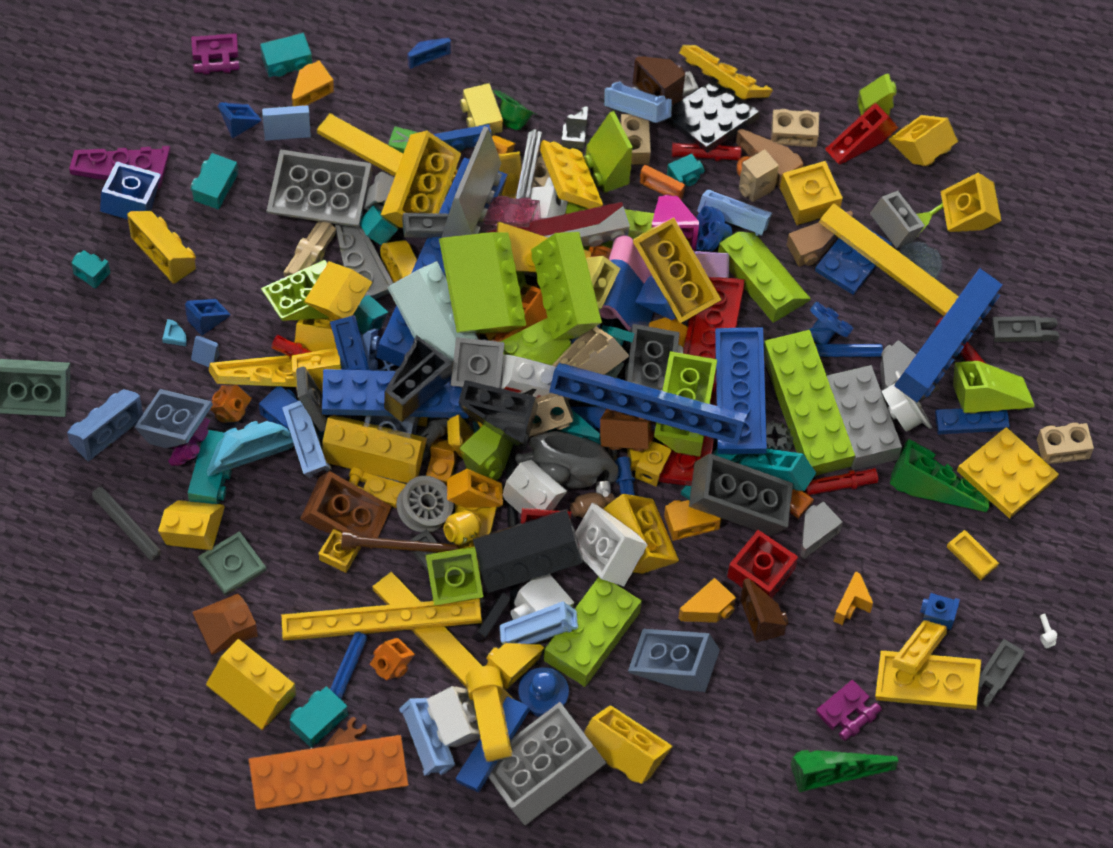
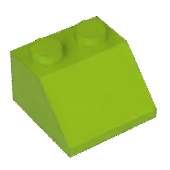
M475 547L425 555L434 606L483 597Z

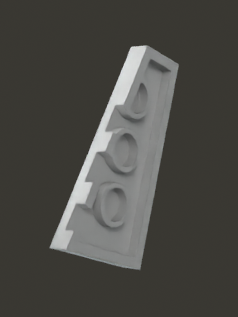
M335 224L343 266L356 271L372 281L364 297L370 295L373 299H377L389 294L390 292L387 287L392 285L393 282L360 225L359 227Z

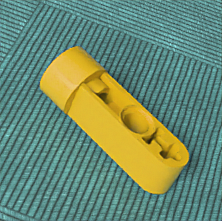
M407 241L389 242L381 245V258L393 283L412 273L417 259Z
M493 666L475 668L466 674L465 679L469 698L474 701L486 761L491 762L511 757L512 749L501 699L504 689L500 670Z

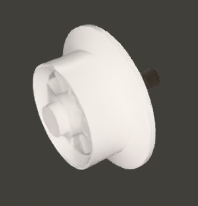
M896 371V379L898 380L901 374ZM934 382L932 384L936 387L933 389L930 395L940 390L938 385H936ZM894 384L882 391L889 405L887 407L889 414L893 420L898 419L906 432L921 423L929 429L932 428L930 421L921 408L920 401L925 399V396H922L918 403H916L897 389Z

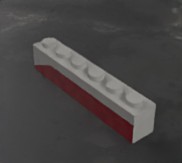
M622 202L513 225L514 227L547 238L554 233L579 232L583 247L589 245L595 247L607 241L614 242L617 237L628 236L630 228ZM497 229L486 231V233L497 232Z

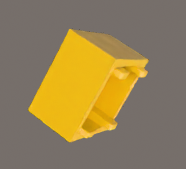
M826 161L782 173L780 189L796 225L820 219L833 203L841 208L842 196Z

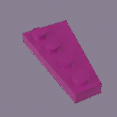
M162 146V149L141 147V150H127V148H117L116 151H106L105 149L75 150L69 171L71 175L107 180L116 162L161 174L157 188L160 189L171 149L170 146Z

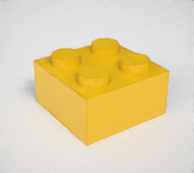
M333 529L319 552V560L347 573L361 547H356V549H351V551L341 550L342 533Z

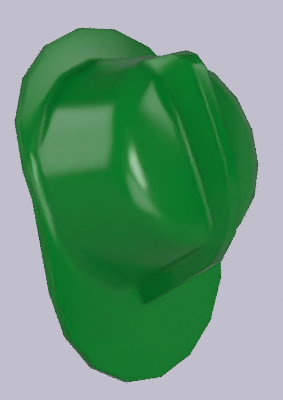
M493 90L501 98L500 114L503 124L520 130L522 126L528 123L533 114L538 115L525 108L510 96L498 90Z

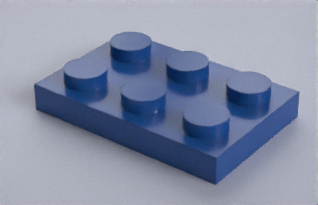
M873 232L886 243H888L890 246H892V243L890 241ZM839 238L816 266L815 272L854 295L876 268V265Z

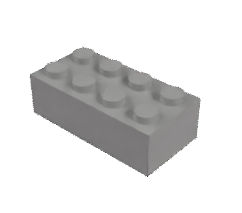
M872 366L827 375L855 453L852 469L857 470L898 460L902 446Z

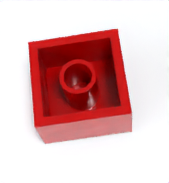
M757 530L729 564L727 577L741 587L743 586L744 579L749 578L768 596L773 598L795 571L798 556L760 530Z

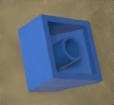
M116 162L101 191L100 212L128 219L127 214L131 211H151L161 174Z

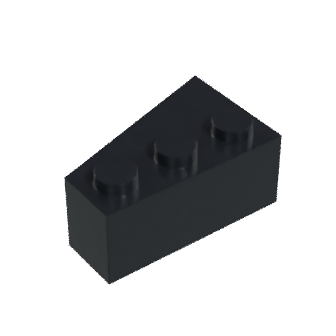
M465 380L458 402L461 411L521 449L526 450L538 408L536 397Z

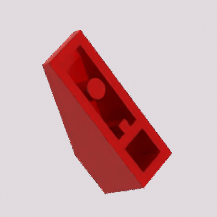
M875 103L825 150L840 165L881 144L898 127L879 105Z

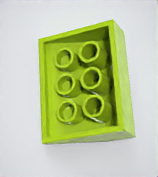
M489 232L440 238V248L456 332L507 333L526 326L509 233Z

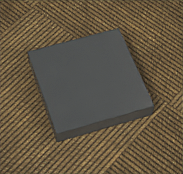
M302 366L296 369L298 399L321 432L325 430L328 415L322 414L323 394L306 367Z

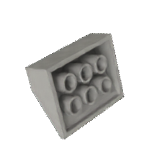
M486 126L483 127L455 194L441 236L442 238L479 233L481 227L477 226L478 221H484L488 209L484 208L485 204H491L495 191L491 189L493 185L498 187L502 177V173H499L501 161L490 130Z
M280 150L267 213L359 227L364 212L367 189L372 181V165L366 162Z
M559 702L512 738L510 741L512 756L499 759L489 778L513 812L526 825L606 764V762Z

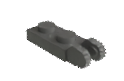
M1040 316L993 317L992 330L994 342L1057 341L1059 338L1058 331L1041 330V328L1057 327V319L1052 317L1040 318Z
M1005 639L1002 640L980 674L978 695L983 685L991 688L990 693L984 699L983 705L986 707L991 704L997 692L1000 693L1025 653L1024 650Z

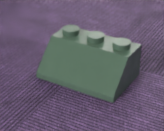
M0 359V413L66 417L70 389V363Z

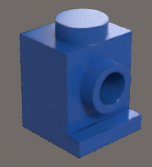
M930 593L929 599H923L920 613L924 614L923 620L944 625L948 630H951L960 599L955 598L953 600Z

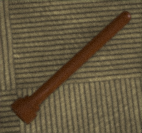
M342 531L341 550L351 551V549H356V547L434 553L460 549L456 544L357 537V534H352V531Z

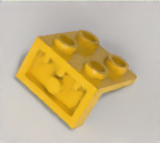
M337 348L292 356V372L296 388V369L302 366L306 367L322 394L323 369L342 370Z

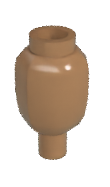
M597 492L586 493L576 497L575 502L570 504V509L574 517L584 518L591 503L603 509L607 504L614 501L615 498L612 493L607 497Z

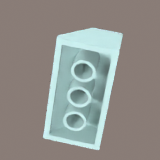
M437 261L418 269L387 287L414 339L416 335L450 361L453 362L456 337L478 339L475 333L456 332L447 279Z

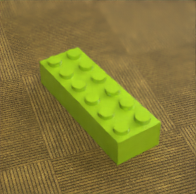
M810 330L764 341V362L787 427L790 429L791 437H793L796 452L805 455L816 472L815 476L852 467L855 453Z

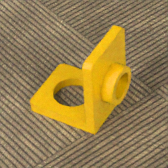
M653 441L649 449L644 450L637 464L635 478L657 487L660 473L671 453V449ZM642 474L649 475L652 479L646 478Z

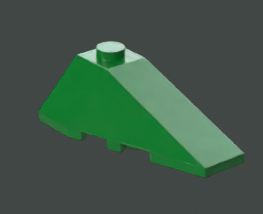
M910 439L906 441L892 470L890 485L896 490L911 496L987 512L989 500L965 478L960 479L952 471L954 468L949 464H946L944 467L934 459L935 454L929 449Z
M803 750L792 757L790 766L800 793L896 770L899 760L897 756L818 750L809 752V750Z

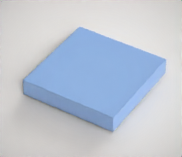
M308 106L262 109L265 140L311 137Z

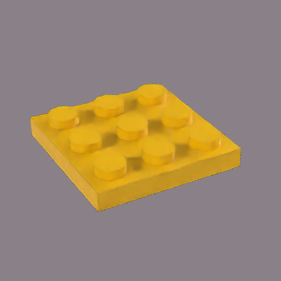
M1007 427L960 464L957 469L958 473L1009 519L1054 482L1059 475Z

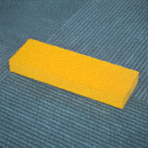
M923 620L894 658L893 668L916 674L946 635L947 627Z

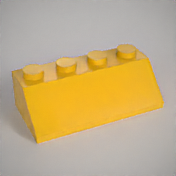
M429 131L411 134L381 216L396 226L403 228V213H439L461 153Z
M674 217L633 239L634 245L679 323L721 300Z
M333 415L327 419L323 437V453L326 462L349 469L356 467L369 474L408 483L413 478L419 476L427 438Z

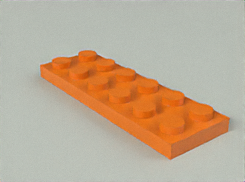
M401 735L249 758L256 810L408 786Z

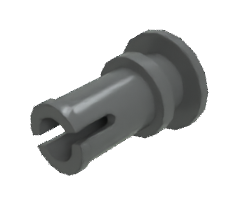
M432 417L433 420L428 423V428L420 435L427 438L425 450L429 449L438 437L444 436L445 432L448 433L447 418Z

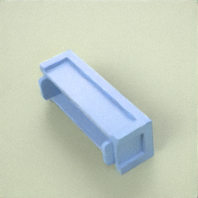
M620 81L612 84L611 88H605V106L655 123L671 117L672 100L665 99L663 95L655 96L624 86Z
M707 190L702 195L697 212H700L703 206L718 208L723 213L726 222L756 232L755 236L763 235L764 230H767L772 215L771 212L711 190Z
M298 401L282 407L303 474L310 478L313 477L314 473L322 470H331L330 465L325 460L314 422L302 403Z
M563 601L501 624V643L533 644L566 631L571 632V629H578L577 611Z
M428 698L409 699L399 710L403 713L424 768V776L439 772L440 775L445 774L455 763L449 747L445 746L438 738V727L428 713L429 705L426 700Z

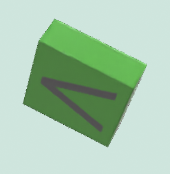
M394 127L388 146L404 153L410 135L417 132Z

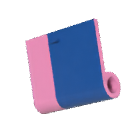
M629 236L617 237L614 240L609 260L621 269L602 308L599 309L600 317L606 319L618 318L628 331L633 324L649 327L653 311L635 303L647 278L652 274L634 245L633 239Z

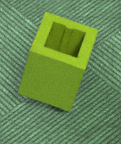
M884 74L859 91L857 104L861 116L875 103L889 116L890 109L893 108V96H896V86L894 82H891L889 74Z

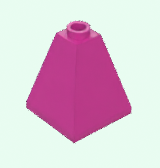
M659 196L651 228L674 217L693 251H696L699 221L678 196Z

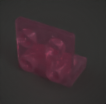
M507 196L494 197L483 218V224L497 225V222L516 227H529L532 221L541 220L540 200H532L527 197L521 199L509 198Z

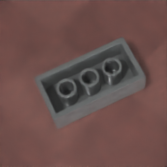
M709 453L694 464L689 507L773 536L788 528L793 483Z

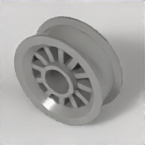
M419 476L410 480L399 493L396 503L397 512L402 522L410 529L421 533L426 529L429 533L439 529L447 517L452 514L454 503L447 500V486L442 481L431 476ZM421 501L425 502L428 507H425Z

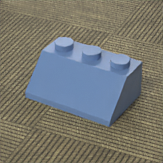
M125 389L119 393L112 394L106 403L99 408H94L88 414V417L71 426L67 432L69 443L87 461H90L137 424L143 415L140 396L135 392Z

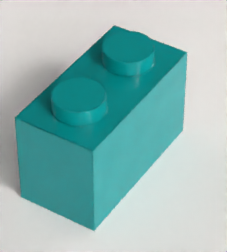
M304 33L260 44L261 57L268 77H281L288 72L300 71L306 65L312 64L311 52Z
M212 153L208 161L205 160L203 162L198 179L195 178L193 180L191 191L194 201L219 210L238 176L237 162Z
M326 686L321 691L314 692L309 698V702L303 708L298 707L291 714V719H289L290 728L308 746L313 748L348 716L347 705Z

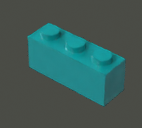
M209 430L206 438L201 442L188 489V499L191 502L219 504L220 500L224 501L226 486H224L225 479H230L232 469L209 477L206 473L217 443L224 437L223 432Z

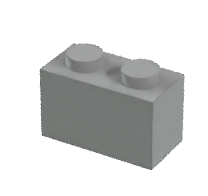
M898 191L882 196L870 212V215L896 248L913 242L925 226Z

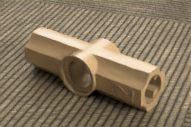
M318 221L308 237L300 240L295 250V256L283 272L284 277L317 264L319 260L323 259L326 247L336 234V228L331 223Z

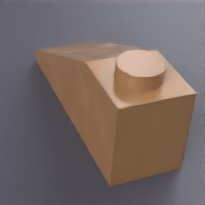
M743 129L738 131L736 143L741 146V149L748 156L753 157L765 149L779 165L776 185L779 188L782 173L803 167L800 156L793 153L788 147Z
M852 211L846 212L851 217L853 216ZM818 222L789 233L787 247L799 267L805 264L810 266L815 264L839 237Z

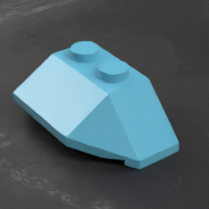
M254 421L244 426V429L237 430V428L226 431L223 434L224 437L217 443L206 473L209 477L291 449L294 443L290 430L273 422L265 421L258 424L257 421Z

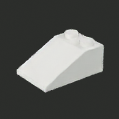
M591 503L575 532L583 553V560L601 579L621 586H625L648 545L636 532L594 503Z

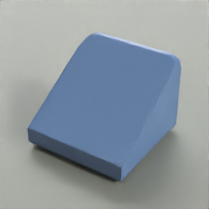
M196 336L191 360L209 367V364L216 362L220 355L218 343L201 336Z

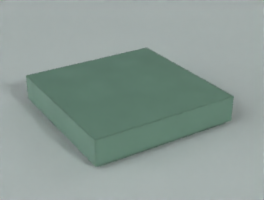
M240 531L214 546L212 550H208L198 556L201 564L225 596L267 571L266 566Z

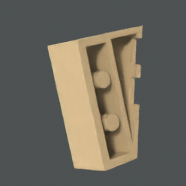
M594 327L581 335L551 366L557 367L559 363L605 375L628 358L629 355L612 336L598 327Z

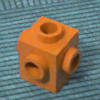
M222 385L212 397L213 405L210 410L220 422H237L245 415V409L252 398L238 385Z
M399 638L385 641L377 647L373 653L375 657L370 662V665L381 678L386 680L396 677L401 678L409 668L407 665L415 654Z

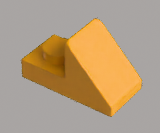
M437 438L430 447L431 459L426 476L434 477L447 486V478L453 475L458 454L448 444V440Z
M856 571L835 613L834 622L843 625L846 618L851 619L856 607L871 613L873 606L860 573Z

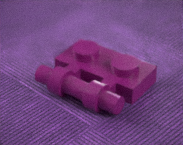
M237 34L191 37L193 61L202 60L201 64H193L194 73L203 72V75L215 71L230 73V70H239V61L229 60V58L238 57ZM222 58L223 62L209 63V59Z
M204 417L188 443L171 447L174 449L169 458L171 466H180L197 456L200 449L196 444L199 441L202 442L209 431L207 429L210 422L208 418Z
M851 680L817 708L815 713L832 730L841 725L844 729L839 733V736L843 741H846L850 736L854 737L860 732V728L867 722L871 723L876 719V714L882 709L877 703L866 707L864 704L869 700V696ZM855 711L860 714L854 721L848 719Z

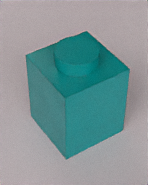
M373 205L361 219L360 226L366 236L382 245L390 240L398 228L395 224L382 217V210Z
M370 295L363 297L353 315L356 317L359 331L365 334L372 329L380 330L388 311Z

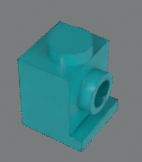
M693 154L668 164L667 176L687 186L694 185L700 179V174L704 173L702 163L699 160L696 161Z
M83 250L77 253L72 260L74 275L95 289L110 274L109 262L105 259L101 261L95 254L90 255Z

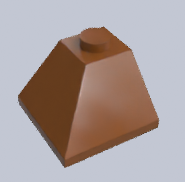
M239 594L192 612L211 655L230 648L238 639L244 642L258 636L255 620L246 602Z

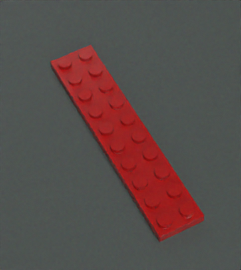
M709 277L721 300L690 317L683 354L716 359L715 328H737L745 288L744 279ZM716 370L710 404L717 406ZM703 437L700 456L677 453L671 449L658 482L692 486L694 464L707 454H713L715 438Z

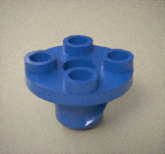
M709 206L701 208L700 213L696 217L699 221L696 250L712 252L720 242L732 236V228L729 224L725 223L723 213L718 208Z
M815 302L810 308V311L818 318L812 328L809 329L814 342L824 345L830 343L831 338L836 332L844 337H848L854 329L846 321L842 320L841 322L837 319L839 314L830 307L826 309L819 302Z
M542 667L533 669L524 675L519 684L518 694L520 702L529 706V712L541 717L559 702L565 706L568 700L569 688L566 679L558 671Z

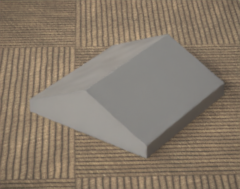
M456 337L451 386L463 387L464 381L468 380L500 388L504 342Z

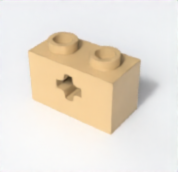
M765 149L742 163L739 190L744 197H748L752 202L775 190L779 165Z

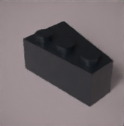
M416 335L412 347L405 354L404 361L400 368L396 370L385 390L384 409L403 422L451 380L453 362Z

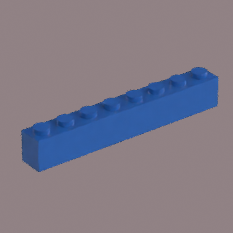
M979 268L894 386L916 403H918L922 396L927 398L936 387L932 383L934 382L937 385L945 374L942 369L947 371L955 360L951 356L956 358L964 346L961 345V342L965 345L973 335L970 330L974 332L983 321L979 317L984 319L990 311L991 307L988 304L993 306L1000 297V294L997 292L1002 284Z
M559 363L555 368L549 390L553 394L737 445L740 441L747 416L744 413Z

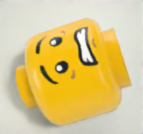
M462 510L449 515L443 529L446 538L456 545H463L479 536L482 524L480 518L474 515L473 512Z

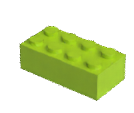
M554 233L531 249L532 261L537 273V282L541 289L543 306L546 309L548 326L553 340L578 338L602 323L580 233Z
M598 577L575 608L577 611L578 629H571V632L566 631L555 635L545 648L544 661L586 687L639 615L642 600L616 584Z

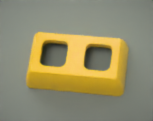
M456 415L447 421L448 444L463 459L459 448L474 434V431L460 415Z

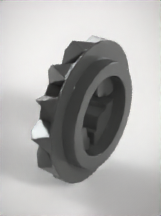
M774 420L766 423L767 449L789 452L793 444L790 429H787L783 423H775ZM773 432L779 438L776 446L773 439L770 438Z

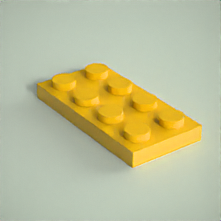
M543 140L540 144V152L558 198L589 209L602 206L603 203L583 154L577 149H568L562 147L557 142Z
M881 651L876 700L965 709L977 708L981 670L980 659L930 655L916 674L893 668V660L899 652Z

